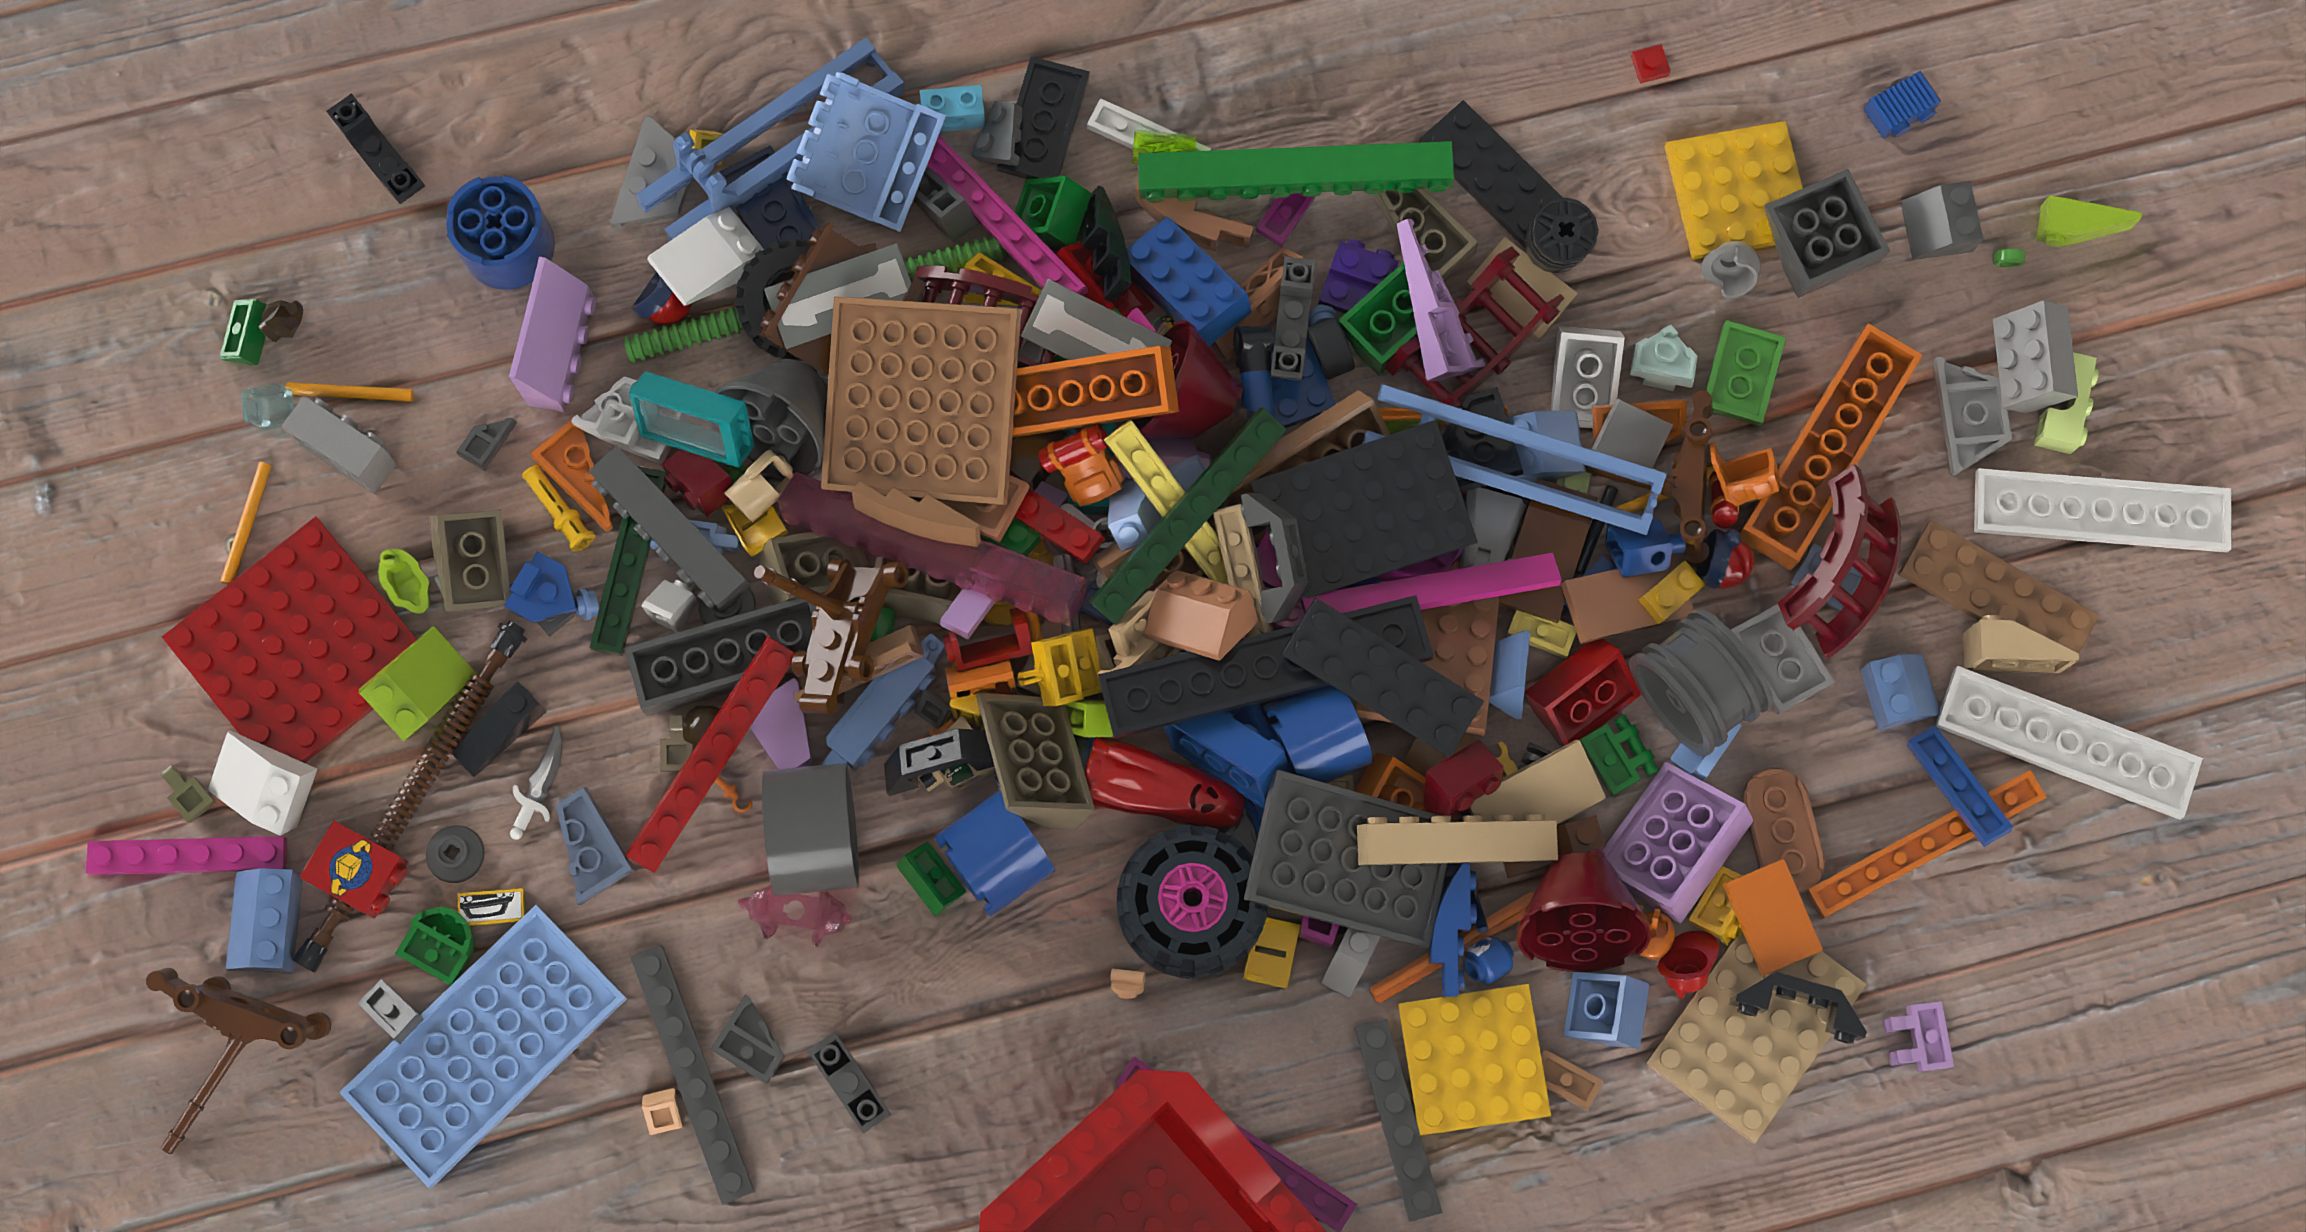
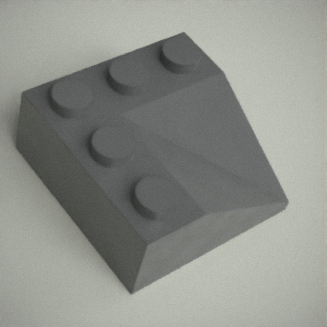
M1849 169L1764 206L1784 272L1797 298L1877 264L1890 252Z

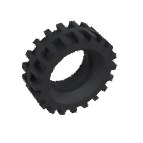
M793 238L779 243L776 241L771 243V246L766 249L759 250L755 253V257L749 263H746L741 278L737 282L735 304L742 327L760 349L776 358L801 361L799 358L760 336L763 330L760 322L768 311L767 296L764 289L770 287L772 282L781 274L792 271L791 269L799 255L803 254L805 256L811 247L807 243L808 240L801 241Z

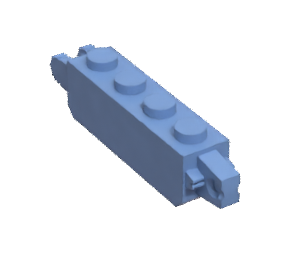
M930 633L920 642L924 657L873 679L826 736L827 746L831 752L825 758V762H822V765L847 763L848 768L851 767L856 771L860 765L865 767L875 755V751H873L880 740L885 742L889 739L896 729L893 724L901 715L906 717L916 705L914 699L921 690L923 692L926 689L929 690L936 680L934 676L936 673L935 665L945 650V644Z

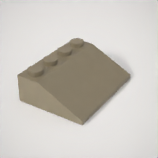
M979 693L976 698L1006 810L1048 829L1077 830L1095 808L1065 704L1043 706L1042 697Z

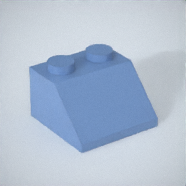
M1534 411L1507 418L1511 425L1582 447L1576 411ZM1515 443L1524 473L1515 477L1535 483L1537 478L1552 481L1586 473L1584 464Z
M1902 654L1872 661L1860 670L1879 731L1938 717L1940 708L1923 654Z
M1573 972L1563 1037L1613 1047L1640 1049L1649 983L1627 975Z

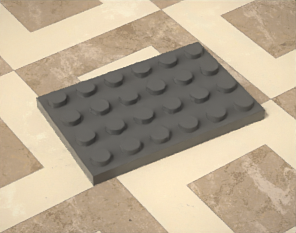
M1274 770L1244 900L1414 946L1429 948L1447 863L1358 865L1357 825L1368 824L1367 818L1387 817L1388 823H1399V817H1419V823H1431V817L1440 815L1288 772Z

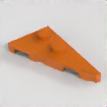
M571 419L531 452V458L608 533L613 529V524L604 497L591 484L595 479L589 472L594 466L590 449L583 430L573 425Z

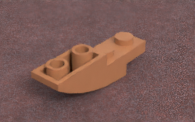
M1137 182V202L1158 223L1168 216L1198 246L1215 252L1219 241L1249 249L1253 235V226H1250L1246 221L1238 218L1224 219L1209 210L1196 211L1197 199L1184 202L1179 201L1177 198H1165L1164 201L1158 203L1147 202L1146 199H1140L1139 183Z

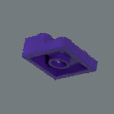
M1348 239L1347 243L1340 241L1318 304L1330 306L1334 310L1346 314L1398 267L1399 261L1395 260L1394 255L1387 250L1378 249L1375 253L1364 249L1365 245L1358 240Z

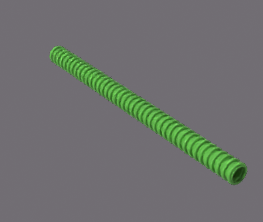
M985 236L982 241L974 239V243L969 244L967 241L964 242V246L956 244L953 249L946 247V251L941 252L938 249L935 254L927 252V256L922 257L920 254L914 260L912 257H909L908 261L904 262L909 278H914L918 266H946L948 268L947 272L957 273V270L964 269L966 263L979 252L993 261L995 259L1003 261V257L1006 256L1009 259L1012 257L993 237L988 239ZM767 298V306H768V309H771L770 304H769V301H768V298ZM729 307V311L724 312L722 309L716 315L714 312H711L710 316L705 317V315H701V319L698 320L693 317L690 322L682 320L680 325H677L675 322L669 328L667 325L662 326V330L653 328L651 333L646 330L643 332L644 335L639 336L638 333H635L633 338L625 336L623 341L628 359L632 363H636V359L641 358L644 361L646 356L655 358L657 353H660L662 356L665 355V351L674 352L675 348L683 350L686 345L693 347V343L697 342L701 345L704 340L712 342V338L717 337L719 340L725 334L727 337H730L733 332L740 334V330L744 328L739 321L738 311L733 307Z

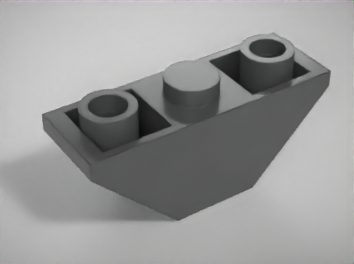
M836 1032L807 1051L863 1134L891 1115L879 1094Z

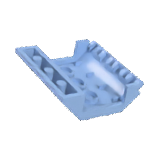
M837 72L835 76L827 74L819 94L825 97L826 101L825 103L816 101L808 122L809 125L815 127L814 132L805 130L796 152L804 156L802 162L796 159L793 160L786 180L793 182L791 188L870 222L901 232L946 115L920 104L914 105L859 82V79L842 72Z

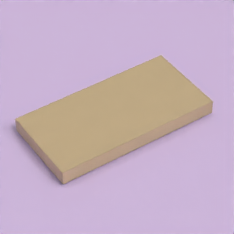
M1574 740L1502 778L1500 787L1490 795L1484 794L1479 797L1468 810L1471 816L1481 815L1482 822L1494 821L1495 815H1514V821H1525V815L1545 814V821L1556 820V823L1559 824L1606 799V796L1581 742Z

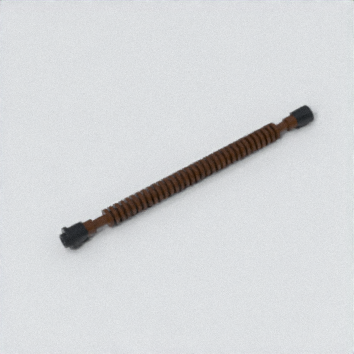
M508 621L506 625L499 623L497 626L499 631L490 646L491 650L485 658L487 660L486 664L478 676L470 675L469 678L474 683L467 681L465 685L470 689L462 688L460 691L465 697L458 695L456 698L461 704L453 702L452 707L456 709V712L451 709L448 710L447 714L452 716V718L450 719L445 716L443 721L447 723V726L440 723L438 728L443 732L435 731L434 733L439 739L431 738L429 741L434 747L426 745L425 750L430 752L429 755L424 752L421 753L420 756L425 761L423 762L418 759L416 764L420 766V769L413 766L411 771L416 773V775L408 774L406 777L412 782L404 781L402 784L407 790L399 788L398 793L403 796L400 798L395 795L393 800L398 802V804L390 803L388 806L393 809V812L388 810L384 812L389 817L388 820L383 817L379 820L385 825L382 827L377 824L375 829L379 830L380 833H371L370 836L375 838L374 843L384 848L386 846L394 848L395 844L390 842L391 838L396 841L399 840L400 837L395 835V832L397 831L401 834L404 832V829L399 826L402 824L407 827L409 822L405 821L404 818L412 819L413 817L408 811L416 812L418 808L413 803L415 802L419 805L422 803V800L417 798L418 795L424 798L427 793L422 791L423 788L428 791L431 788L426 782L429 781L434 784L436 779L431 774L439 776L440 771L435 769L436 766L441 769L444 768L445 765L440 760L442 759L447 762L449 757L444 755L445 752L452 755L454 750L449 748V746L451 745L456 748L458 745L453 739H462L463 736L458 731L463 733L467 731L462 726L463 723L470 726L472 722L467 717L474 719L476 714L471 712L472 709L479 712L480 707L476 703L483 705L485 702L480 696L482 695L486 698L489 696L485 688L491 691L494 688L489 682L498 667L502 669L507 659L512 657L520 644L526 643L527 638L523 636L525 629L512 621ZM330 898L329 902L333 903L334 906H325L324 909L329 911L328 916L320 928L316 927L311 937L306 939L292 959L297 964L314 973L319 968L328 951L327 947L333 939L331 934L341 919L349 920L350 917L344 913L352 914L354 912L349 907L350 905L339 899Z

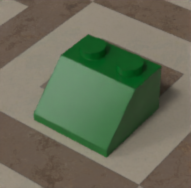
M1067 176L1026 179L1015 213L1051 250H1060L1062 247L1075 244L1077 241L1078 232L1085 212L1088 209L1092 193Z

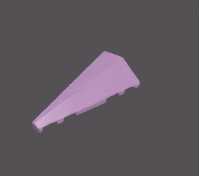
M1406 219L1397 223L1427 381H1442L1484 368L1486 365L1483 358L1476 359L1469 345L1473 338L1470 333L1464 334L1458 317L1459 311L1439 271H1432L1424 257L1428 250L1425 244L1419 245L1413 229V220Z

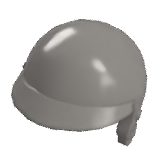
M1729 241L1721 244L1703 259L1701 271L1704 278L1710 283L1722 286L1721 293L1723 297L1729 299L1737 298L1752 290L1761 271V261L1757 252L1750 245L1740 241Z

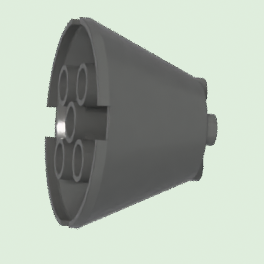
M779 359L770 365L720 386L714 392L745 402L755 445L747 456L749 460L755 462L763 453L771 450L777 456L780 455L786 459L792 466V473L796 476L797 480L809 478L816 473L823 461L828 387L817 373V369L804 361ZM710 421L712 428L720 430L718 423ZM773 461L761 471L778 479L784 480L786 478L776 469Z

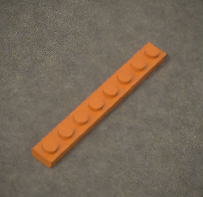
M2031 770L1987 792L2007 819L2047 798ZM1954 810L1809 888L1806 893L1821 919H1824L1974 838L1975 835L1958 812Z

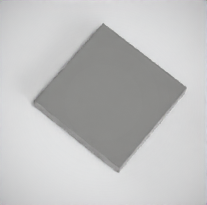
M1616 398L1591 450L1652 469L1673 424Z

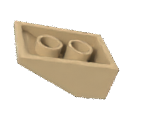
M1999 615L1983 616L1982 619L1963 633L1964 668L1970 671L2060 674L2079 661V653L2013 620H2002V616Z

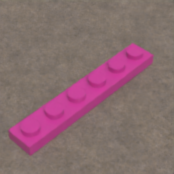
M275 836L88 841L86 874L238 872L258 868L286 869L288 838Z

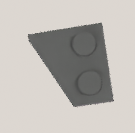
M994 101L993 106L988 112L982 132L976 140V146L971 156L979 162L1018 166L1019 156L1014 151L1015 142L1021 141L1020 123L1022 121L1023 108L1014 102Z
M744 995L710 1048L711 1051L766 1085L785 1058L752 1000L747 995Z

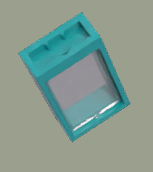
M647 371L630 388L629 398L632 403L640 437L738 468L755 446L744 401Z

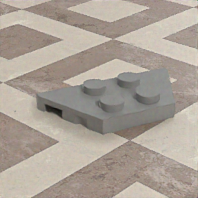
M645 115L610 221L613 228H621L622 224L637 221L643 224L653 222L658 218L670 219L679 217L690 186L689 183L647 213L638 204L636 195L638 192L677 167L673 148L675 138L650 116Z
M1936 357L1933 360L1950 473L1951 476H1956L2012 440L2008 411L2002 408L1999 378L1989 374H1980L1977 370L1965 365L1961 368L1945 362L1946 359L1943 357Z

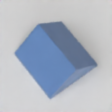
M1521 631L1495 642L1489 703L1515 719H1522L1530 631Z

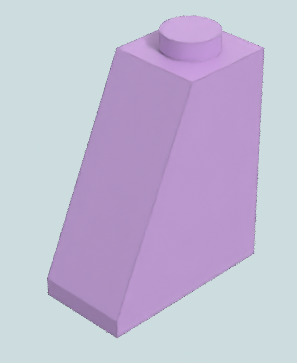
M792 678L772 693L750 727L778 769L808 767L814 764L806 714L800 710L799 703L796 702L793 694L801 690L795 678Z

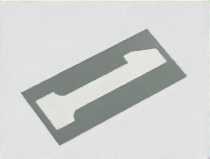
M897 243L806 274L777 324L785 348L788 349L832 333L834 296L902 301L912 283ZM784 282L764 289L772 311H775L780 302L775 297Z
M1047 279L1021 334V337L1067 360L1154 346L1170 347L1172 340L1050 279Z

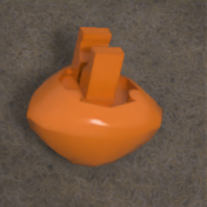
M1638 905L1643 911V905ZM1655 909L1654 912L1644 913L1650 924L1651 940L1647 948L1640 955L1650 960L1660 959L1667 954L1672 947L1675 937L1674 925L1670 917L1660 913L1659 909Z

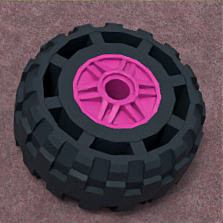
M1190 825L1176 826L1175 828L1161 831L1137 848L1129 858L1121 874L1117 888L1116 906L1123 935L1140 959L1164 974L1179 978L1196 979L1223 973L1247 956L1257 943L1264 928L1268 906L1244 900L1253 856L1233 836L1231 837L1219 831V829ZM1188 895H1195L1201 900V903L1196 907H1190L1185 904L1183 899Z

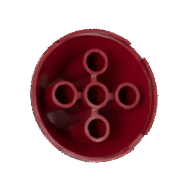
M1183 320L1173 325L1163 335L1172 340L1170 347L1179 412L1130 420L1133 421L1144 438L1206 439L1214 441L1223 427L1228 429L1235 421L1237 413L1233 409L1243 392V387L1236 383L1195 326Z
M1600 850L1571 854L1563 851L1558 852V860L1552 861L1547 867L1517 928V944L1527 958L1534 960V957L1546 961V967L1568 972L1601 971L1625 964L1624 958L1635 952L1639 956L1647 948L1651 940V929L1648 919L1611 863L1605 858V853Z

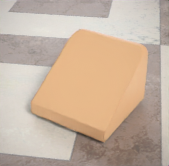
M674 1088L643 1096L642 1109L650 1135L683 1128L677 1094Z

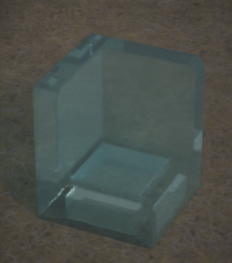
M278 384L241 391L244 421L257 427L263 428L284 423L293 411L292 390Z

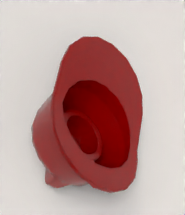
M1689 931L1674 937L1672 947L1659 960L1657 969L1664 976L1667 985L1676 991L1679 998L1683 999L1687 993L1696 992L1706 986L1710 970L1719 954L1720 946L1718 940L1711 934L1703 931Z

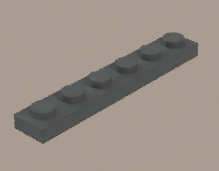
M1383 1019L1357 1026L1354 1029L1409 1222L1441 1214L1443 1212L1388 1020Z

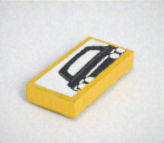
M523 888L457 893L458 913L467 920L471 927L517 923L526 914L525 889Z

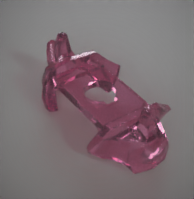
M769 885L768 887L755 890L751 897L738 900V905L748 911L749 918L760 924L765 939L775 934L777 926L773 924L816 930L812 932V942L814 946L818 947L823 936L841 932L845 925L852 921V916L846 912L845 905L832 895H829L828 891L820 892V897L801 894L775 896L772 886ZM792 901H800L805 907V913L798 920L790 919L787 913L783 912L784 905H788Z

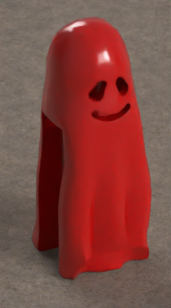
M1095 737L1085 769V777L1093 805L1130 814L1159 816L1183 825L1208 826L1219 830L1229 828L1241 820L1245 809V799L1243 795L1239 794L1230 784L1200 769L1171 762L1141 747L1105 737Z

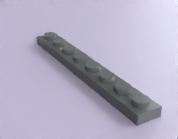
M658 945L631 956L630 958L722 1205L754 1193L755 1190L664 947Z

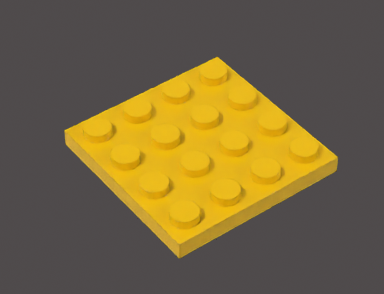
M1786 121L1666 142L1664 148L1692 260L1705 258L1711 251L1729 241L1744 242L1753 249L1776 245L1764 206L1803 189Z
M1529 984L1458 994L1457 997H1438L1398 1003L1420 1136L1551 1117Z

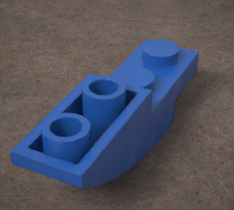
M1470 863L1460 865L1451 878L1438 905L1429 947V964H1442V997H1457L1458 990H1464V971L1458 970V957H1463L1464 940L1463 937H1458V931H1469L1471 924H1476L1477 919L1476 904H1471L1470 891L1476 890V872L1470 871Z

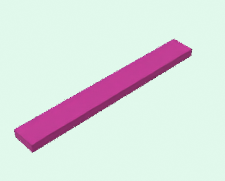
M939 135L927 167L966 200L975 219L1042 289L1047 279H1050L1082 296L1088 293L1085 284Z
M1553 553L1334 590L1311 598L1302 597L1301 604L1305 614L1316 597L1340 613H1346L1416 595L1420 610L1560 586L1562 579Z

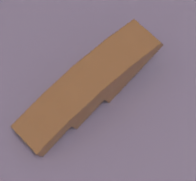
M859 481L852 489L854 509L884 524L917 536L945 543L978 547L981 543L978 523L928 494L920 502H917L895 488H892L884 496Z

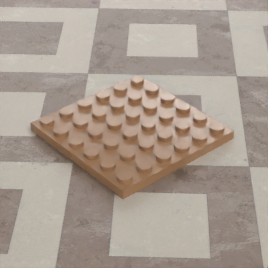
M834 296L821 489L852 492V489L860 481L882 495H887L892 488H895L909 497L924 498L928 494L935 499L1007 505L1021 309Z

